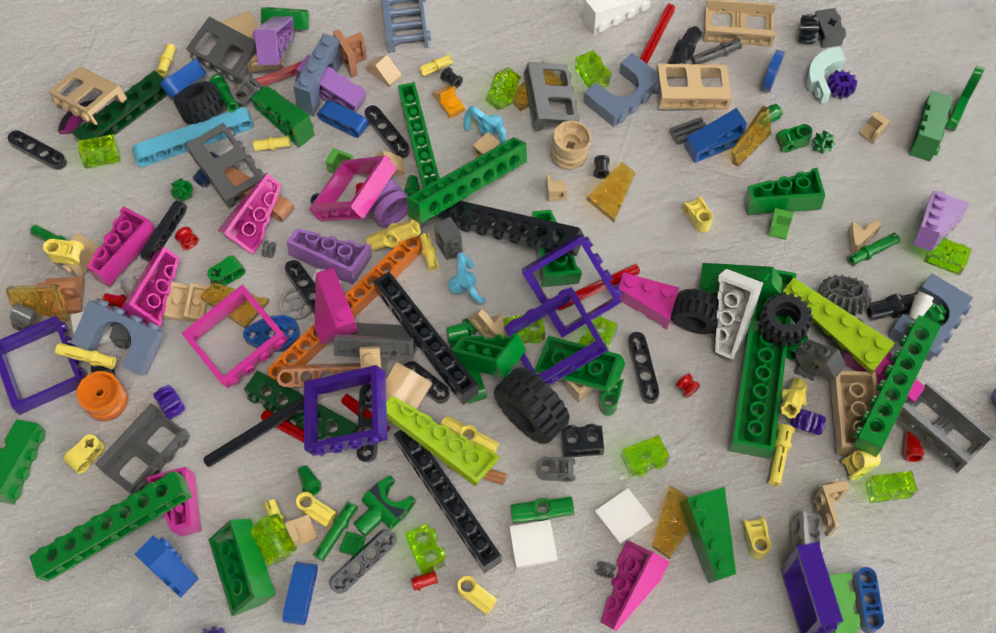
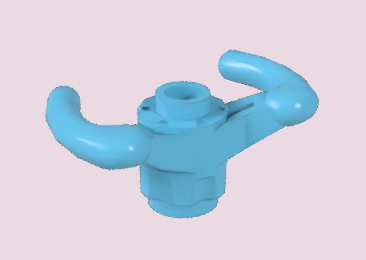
M470 106L466 110L464 115V129L466 131L471 129L470 119L471 115H473L479 123L478 128L482 135H485L487 132L491 135L498 134L500 144L506 141V130L503 127V119L499 115L493 114L488 116L475 106Z
M459 252L457 254V275L448 281L449 288L454 295H459L466 291L476 303L484 304L486 298L480 297L475 289L476 277L473 272H469L466 268V265L469 269L474 268V263L465 253Z

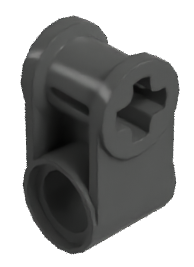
M251 73L247 75L233 92V99L238 104V107L247 105L251 97L260 91L264 85L256 81ZM243 94L245 99L240 101L237 100L236 96Z
M19 303L14 305L10 314L12 327L17 331L28 328L37 317L36 310Z
M543 457L538 461L537 476L543 481H575L576 477L573 474L575 459L572 457ZM548 466L551 471L544 472L541 467Z

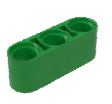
M277 7L260 8L261 25L272 17L293 16L294 29L309 28L308 10Z

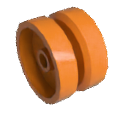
M97 371L82 379L77 387L76 396L78 403L92 419L97 421L116 419L127 407L128 395L125 388L109 372Z

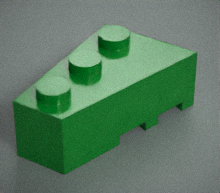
M512 333V336L502 337L501 334H495L491 338H485L484 335L462 336L451 350L465 368L505 378L524 354L526 348L519 334Z

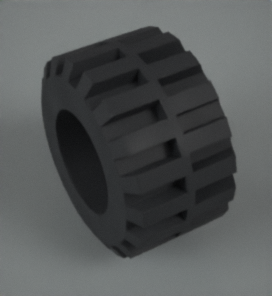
M210 81L194 83L180 91L174 99V104L183 121L188 124L204 122L215 116L223 107V101L214 83Z
M700 289L681 290L676 297L671 313L672 320L676 325L687 331L697 334H712L716 332L718 327L717 310L719 299L717 296Z
M781 292L780 296L775 294L772 298H768L758 320L762 336L766 335L765 339L768 342L771 340L773 345L778 343L780 347H785L786 344L789 347L794 346V343L799 344L805 338L813 319L811 307H807L808 303L806 300L803 302L801 300L802 297L799 295L798 297H795L793 293L786 295V292ZM776 315H787L793 319L795 324H782L777 320Z

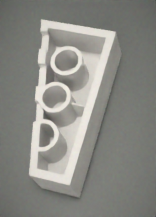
M584 0L583 22L592 34L596 35L628 18H632L640 12L648 10L651 0Z
M726 269L719 275L718 279L720 284L715 353L734 360L742 350L763 283Z

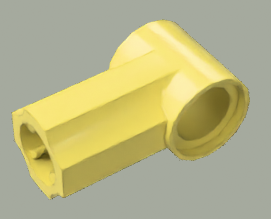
M303 492L296 498V505L301 514H309L310 518L325 528L332 524L337 512L315 499L311 493ZM304 501H311L309 507L301 506Z
M463 576L459 579L457 586L458 595L487 615L498 599L478 585L473 577ZM468 583L473 589L470 592H464L461 586Z

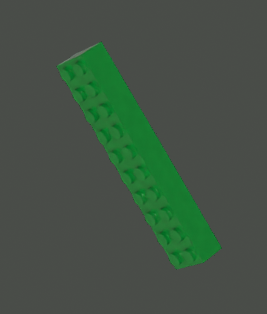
M776 270L782 278L781 292H783L793 278H796L797 273ZM766 297L758 299L746 334L729 451L770 459L775 447L788 344L785 347H780L778 343L773 345V341L770 340L768 342L765 339L766 335L762 336L758 320L764 304L770 298ZM783 314L776 315L779 322L790 325L791 318Z

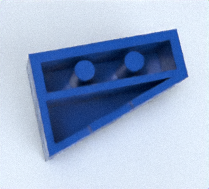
M735 108L687 136L685 149L693 162L697 163L742 145L747 122L739 110Z
M153 535L134 554L180 598L199 579L180 560L182 556L163 537L157 539Z

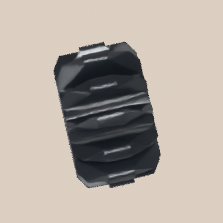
M812 14L802 15L799 27V40L805 44L815 43L818 39V16Z

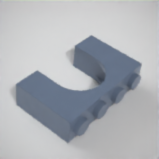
M323 33L293 86L297 107L310 116L314 117L321 104L319 88L325 69L331 67L338 73L342 65L340 41L338 38Z
M633 53L620 63L619 72L636 87L637 90L633 94L624 97L615 96L597 82L584 92L583 103L613 127L618 123H622L630 113H634L642 103H646L650 96L660 91L657 71Z
M933 273L924 283L920 292L922 291L933 297L932 303L938 306L942 304L947 312L944 316L946 319L944 325L940 327L927 354L926 360L929 362L933 356L938 357L944 349L941 344L943 342L948 343L953 335L950 331L952 328L957 329L963 320L960 316L962 314L967 315L972 307L969 303L973 299L970 295ZM903 314L890 332L889 337L900 343L903 335H908L909 332L906 331V328L912 319Z
M98 298L97 301L89 300L71 344L85 350L94 351L97 349L106 328L115 322L121 323L128 329L131 336V346L122 367L138 375L147 374L165 332L160 330V326L151 322L147 324L142 322L143 318L131 314L129 316L125 314L126 310L122 308L108 306L109 303L105 300Z

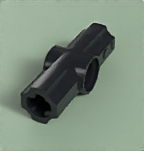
M693 26L687 29L683 38L677 41L674 52L667 64H685L688 59H691L696 45L702 36V31H700L699 27Z
M918 292L903 296L900 293L888 296L885 300L871 302L866 311L868 319L870 318L872 321L890 316L892 318H900L903 314L906 315L910 312L914 296Z

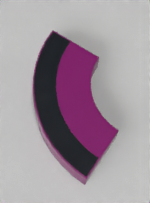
M88 100L80 103L79 105L87 107L94 100ZM70 111L67 112L59 124V134H71L84 120L81 117H76Z

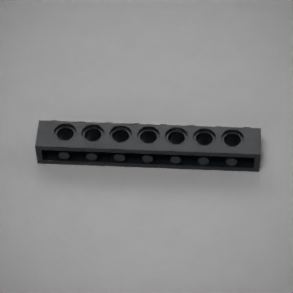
M465 201L457 202L442 211L438 216L441 221L451 217L457 228L464 232L472 231L480 236L489 235L497 240L506 239L514 244L523 243L530 248L540 247L547 252L554 250L580 233L585 237L579 227ZM581 244L565 253L564 256H577Z
M389 271L374 280L376 293L409 336L414 338L416 345L462 405L479 395L477 382Z
M399 430L394 433L397 446L484 574L502 562L500 552L431 452L404 431Z

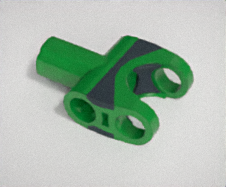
M387 476L376 483L362 497L361 501L369 509L353 524L365 537L381 522L390 530L395 528L415 505L416 499L412 496L399 502H393L387 498L390 488L395 483V479L392 476Z

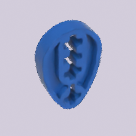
M778 49L775 51L762 90L771 92L785 51Z
M271 316V319L284 331V334L289 339L281 345V349L274 352H284L300 338V330L296 321L289 316ZM261 319L245 328L243 337L247 344L258 349L271 338L269 334L273 330L264 319ZM293 330L292 335L289 336V331ZM251 333H255L253 338L250 339Z

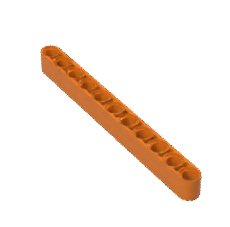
M417 236L401 241L345 294L354 318L378 296L375 286L370 284L387 273L383 271L390 270L396 279L421 254L420 240ZM315 324L268 368L269 377L277 380V377L274 376L281 366L306 365L329 343L321 345L319 337H316ZM310 346L309 349L302 350L304 347ZM293 359L296 360L294 363H289ZM284 372L281 374L280 378L282 380H288L290 379L291 374L288 372Z

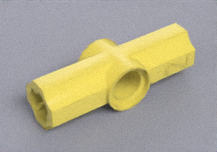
M413 219L400 224L391 223L387 229L368 235L366 241L367 244L371 245V250L374 251L387 246L393 248L401 241L418 236L421 232L420 225Z
M793 378L788 388L782 391L783 403L781 411L788 418H795L800 413L801 407L806 406L807 383L801 378Z
M448 415L442 420L440 425L448 426L450 431L457 435H473L474 437L468 441L475 445L480 444L494 453L497 452L499 442L478 432L474 426L465 425Z

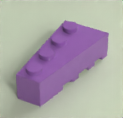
M293 16L272 17L254 30L253 41L254 43L256 42L258 65L280 64L279 58H283L284 55L282 51L287 49V45L294 35Z
M307 55L305 59L301 62V64L296 68L295 83L299 78L302 70L304 69L307 61L309 60L310 55ZM327 67L320 82L319 94L321 100L325 102L330 100L357 112L364 103L367 92L361 86L350 82L347 77L336 73L333 68Z
M933 190L924 209L913 245L933 251L942 239L949 234V231L953 230L956 224L961 222L969 202L948 196L944 192Z
M297 228L286 241L288 255L319 269L324 268L326 270L334 267L338 278L350 284L355 282L372 258L370 244H355V241L352 240L346 242L337 240V237L334 236L324 237L320 236V233Z

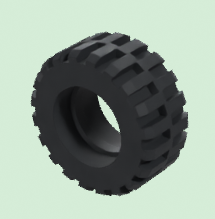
M525 367L513 369L494 388V398L502 412L518 430L522 431L525 436L531 438L534 442L539 444L549 443L569 423L568 409L558 397L559 395L540 376H537L533 371H529Z

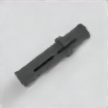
M736 38L727 43L722 42L715 48L691 56L692 64H702L722 55L727 56L730 52L741 49V40Z

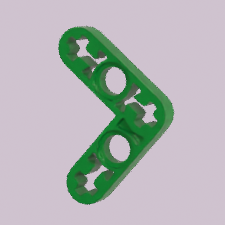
M975 66L947 124V129L956 130L985 68Z

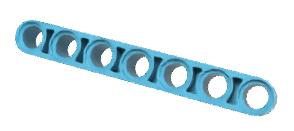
M247 108L235 109V112H227L204 122L192 124L137 143L132 147V153L136 164L140 167H145L188 152L187 143L222 123L227 128L230 127L235 135L250 130L254 123ZM222 132L217 136L213 137L212 139L206 141L204 145L220 141L227 137Z

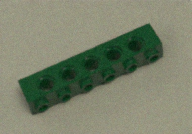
M155 70L146 75L145 78L124 93L127 99L123 103L114 100L93 116L98 123L97 125L85 122L71 132L77 143L89 154H92L168 96L159 84L164 78Z
M258 370L244 388L247 395L246 398L254 404H257V402L262 404L264 409L272 413L273 411L278 412L304 396L289 387L281 386L277 380ZM271 391L270 395L263 396L266 392ZM284 400L288 401L284 405H279ZM318 403V418H321L318 422V439H330L358 432L356 423ZM304 412L295 414L287 419V421L295 422L296 426L304 430ZM332 427L338 428L335 432H329Z

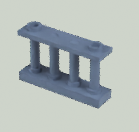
M382 0L388 53L395 52L394 45H398L397 43L424 40L425 48H429L428 41H431L430 30L426 29L423 2L426 0ZM419 1L420 7L395 10L390 8L394 3ZM421 13V20L397 23L391 21L395 16ZM423 27V33L393 35V32L397 29Z

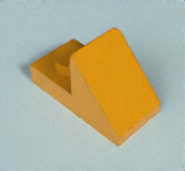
M445 86L432 93L450 119L465 112L464 105L456 96L454 86Z

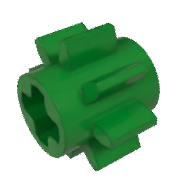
M823 130L822 134L816 133L812 140L815 145L813 149L822 154H825V151L831 152V149L836 144L833 140L835 136Z
M180 178L171 183L172 188L170 192L174 199H180L183 202L192 197L193 187L189 181H183V178Z
M933 303L923 317L940 325L946 320L944 316L947 311L942 304L938 306Z

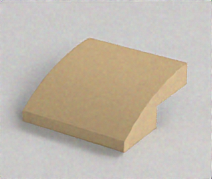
M250 11L221 21V23L253 39L254 30L259 27Z
M171 282V291L167 297V306L163 318L196 322L204 315L209 286L190 283L189 286Z
M396 362L386 379V402L394 396L418 410L433 383Z

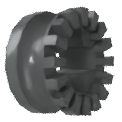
M265 240L262 246L264 249L261 250L262 256L266 257L268 255L269 258H273L276 251V243H269V241Z
M598 562L597 566L599 569H596L595 573L601 577L604 575V578L606 576L610 579L614 578L613 571L616 570V566L607 562Z

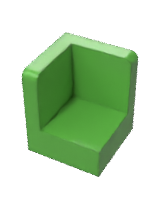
M333 148L325 161L327 171L334 174L343 160L353 159V155Z
M775 208L768 236L786 240L794 212Z

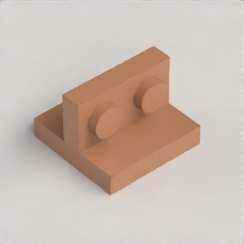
M339 29L333 31V36L340 41L341 60L351 78L357 76L356 64L367 59L364 36L359 32L344 38Z
M83 277L45 279V283H37L36 290L43 298L42 314L60 315L82 312L85 279Z

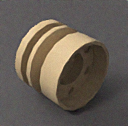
M566 121L558 125L554 131L551 146L552 160L564 169H576L582 166L587 159L591 143L589 129L577 121Z

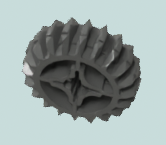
M843 274L841 276L834 275L833 277H828L823 280L818 289L820 295L853 316L867 311L872 300L869 285L864 284L863 280L859 281L857 277L851 278L850 275L848 277Z

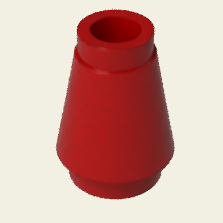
M909 431L905 432L904 457L909 462L923 460L925 451L920 440Z

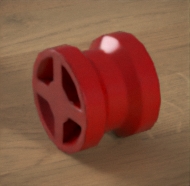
M183 227L175 234L176 241L181 243V247L184 250L192 249L199 241L198 237L192 234L193 231L190 227Z
M688 373L675 386L677 389L682 390L683 395L688 398L701 385L699 382L694 381L693 376Z

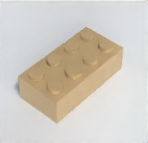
M841 371L836 379H830L837 455H851L855 451L860 450L853 446L857 439L853 436L858 426L863 427L864 425L861 419L866 410H871L872 407L869 406L872 397L874 394L878 396L876 372L871 374L869 372Z

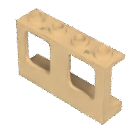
M707 0L704 42L727 43L739 38L742 45L772 47L775 38L773 22L776 4L734 0ZM712 14H730L732 16V27L713 26ZM746 16L764 17L766 19V30L746 28Z
M666 63L657 65L656 71L660 89L659 109H728L732 96L726 65ZM667 77H686L688 86L670 87L667 84ZM701 78H721L722 87H704Z
M81 66L48 91L52 96V102L57 107L61 106L65 111H70L76 117H81L85 122H90L94 125L98 123L92 115L113 98L123 103L127 99L119 85ZM74 79L83 82L81 86L66 97L58 93ZM93 89L103 93L87 107L77 103Z

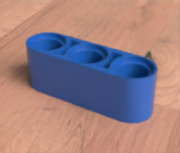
M196 58L159 84L168 97L171 98L205 75L206 71Z
M327 100L317 113V117L322 122L355 138H359L369 125L368 120L364 116L330 100Z
M295 562L283 610V622L305 626L318 572L317 564Z
M862 567L852 580L856 596L857 614L860 617V628L865 633H875L884 624L876 572L872 568ZM860 575L866 576L869 583L863 582ZM864 596H868L872 600V605L865 602ZM869 617L874 619L876 622V626H871L868 623L867 618Z

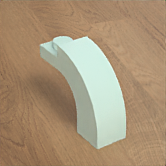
M840 46L821 52L811 63L806 78V87L808 92L814 91L815 98H818L820 105L826 104L831 94L824 76L835 72V70L841 71L843 69L846 59Z

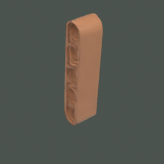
M230 167L224 172L234 186H238L251 178L234 167ZM253 188L238 197L244 199ZM278 194L270 216L283 222L292 212L294 206L289 200Z
M361 363L281 366L277 370L276 376L278 383L283 387L304 386L305 381L321 378L320 375L323 371L327 370L331 372V375H335L343 370L361 369ZM308 371L311 373L310 378L302 379L300 375ZM284 372L291 374L288 380H282L280 376Z

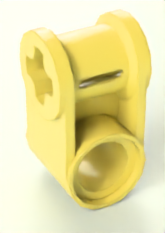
M698 196L691 202L682 203L683 212L695 229L701 233L709 231L713 214L703 198Z
M49 239L43 244V250L49 260L54 263L78 265L80 263L79 256L81 251L84 250V245L77 241Z
M86 435L65 454L63 460L77 474H82L102 455L105 449L104 444L96 436Z
M858 450L844 458L841 462L846 466L850 475L849 480L852 481L864 477L869 471L878 466L881 457L880 454L874 457L867 452Z
M760 517L759 520L752 521L742 520L743 534L746 538L750 556L756 560L764 559L771 548L765 518ZM760 544L764 547L765 550L760 551L755 547V545Z

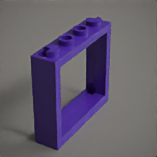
M582 233L521 269L522 274L542 304L548 297L533 272L581 244L613 297L588 312L591 320L622 303L620 296L623 294L617 285L613 287L610 282L613 279L608 269L603 270L600 265L603 263L598 252L595 254L592 252V242L588 236L584 238ZM556 310L548 314L561 337L586 324L581 316L565 326Z
M572 287L561 290L557 296L552 299H546L540 306L528 310L525 315L511 320L504 327L507 335L512 336V333H518L572 300L595 342L537 375L549 385L609 351ZM524 352L520 358L525 368L536 374Z
M57 316L0 339V375L11 407L18 415L77 390L82 379L86 377L84 369L78 365V362L81 361L68 358L75 375L74 377L25 399L21 397L6 353L57 331L63 344L75 346L71 344L72 338L66 334L69 330L65 321L61 322Z
M373 365L304 382V450L312 454V456L319 455L322 457L326 453H341L345 449H359L363 445H376L378 442L388 440L386 374L380 367ZM371 383L372 429L318 441V395Z
M819 542L798 545L780 569L799 633H833L843 622V618Z

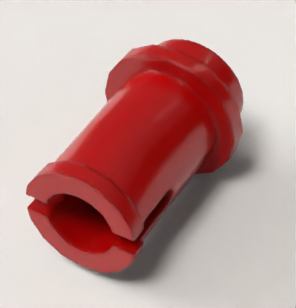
M105 293L102 300L107 301L108 305L121 308L127 297L124 294L112 295Z
M435 570L420 576L414 575V578L410 579L414 591H421V588L438 584Z

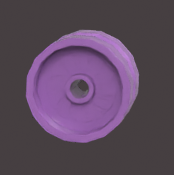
M389 180L368 212L374 216V219L380 226L388 227L391 223L399 222L408 213L406 201L408 196L394 180Z

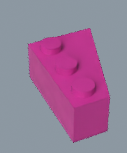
M623 272L619 289L623 294L620 296L622 303L635 311L642 312L648 319L658 322L664 329L668 330L679 287Z
M186 467L146 477L148 482L152 483L163 478L168 472L176 471L183 475L192 498L166 512L164 516L171 531L181 537L201 532L195 474Z

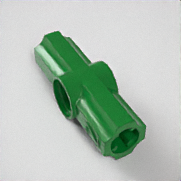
M572 496L555 499L539 498L533 502L510 505L513 524L536 520L544 521L550 518L573 516L575 514ZM545 507L548 511L546 513H539L537 509Z

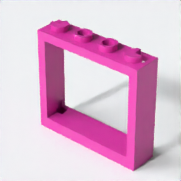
M386 155L343 160L313 202L309 211L321 222L363 219L397 167ZM369 174L352 201L336 202L354 175Z
M243 284L181 333L220 383L227 389L234 384L237 385L243 376L252 373L260 362L268 360L271 353L281 349V345L289 340ZM248 299L276 334L224 376L196 340Z

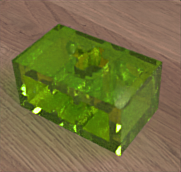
M944 237L933 251L927 250L923 262L960 276L967 265L972 248Z
M660 435L624 448L621 453V458L631 477L636 475L641 477L651 469L655 468L658 470L665 467L670 457Z

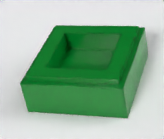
M346 531L339 552L354 556L364 546L366 537Z

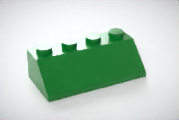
M548 335L535 372L543 373L587 345ZM607 351L563 377L562 380L609 392L619 382L626 362L621 354Z
M251 519L229 520L208 540L231 616H236L265 604L275 596V592Z

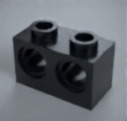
M587 424L585 427L569 425L561 431L563 457L599 456L604 454L602 425ZM593 436L597 438V441L591 442L587 438ZM569 438H575L577 442L569 443L567 440Z

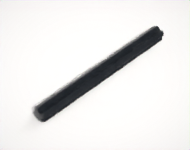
M304 396L205 456L203 461L206 466L211 467L302 411L304 409Z

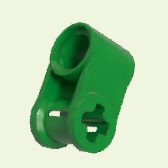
M801 124L789 129H783L775 137L780 141L782 151L788 153L808 146L813 130L808 124Z
M230 255L223 261L210 267L207 275L214 289H222L231 282L241 278L245 274L246 269L234 255Z
M620 379L609 392L601 391L599 409L602 414L610 416L616 412L624 379ZM605 402H611L613 405H606Z

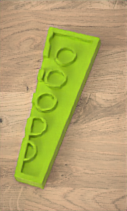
M793 278L783 290V292H786V295L793 293L795 297H798V295L802 297L801 300L803 302L806 300L808 303L807 307H811L812 322L817 323L823 328L825 334L832 336L843 350L846 349L853 355L852 358L871 374H873L895 344L796 278Z
M392 396L386 402L388 420L475 487L498 462L500 456L480 444H473L464 435H457L450 431L448 426L432 421V417L419 412L416 408Z

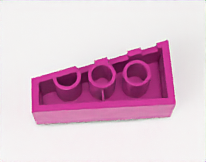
M124 206L120 210L119 218H115L113 221V228L110 233H106L103 238V245L98 247L87 265V269L93 277L108 287L141 252L155 231L149 219Z
M165 246L154 253L121 307L126 310L125 314L129 316L131 314L143 318L142 322L147 324L151 322L160 327L162 315L167 306V297L171 291V282L175 277L179 257Z

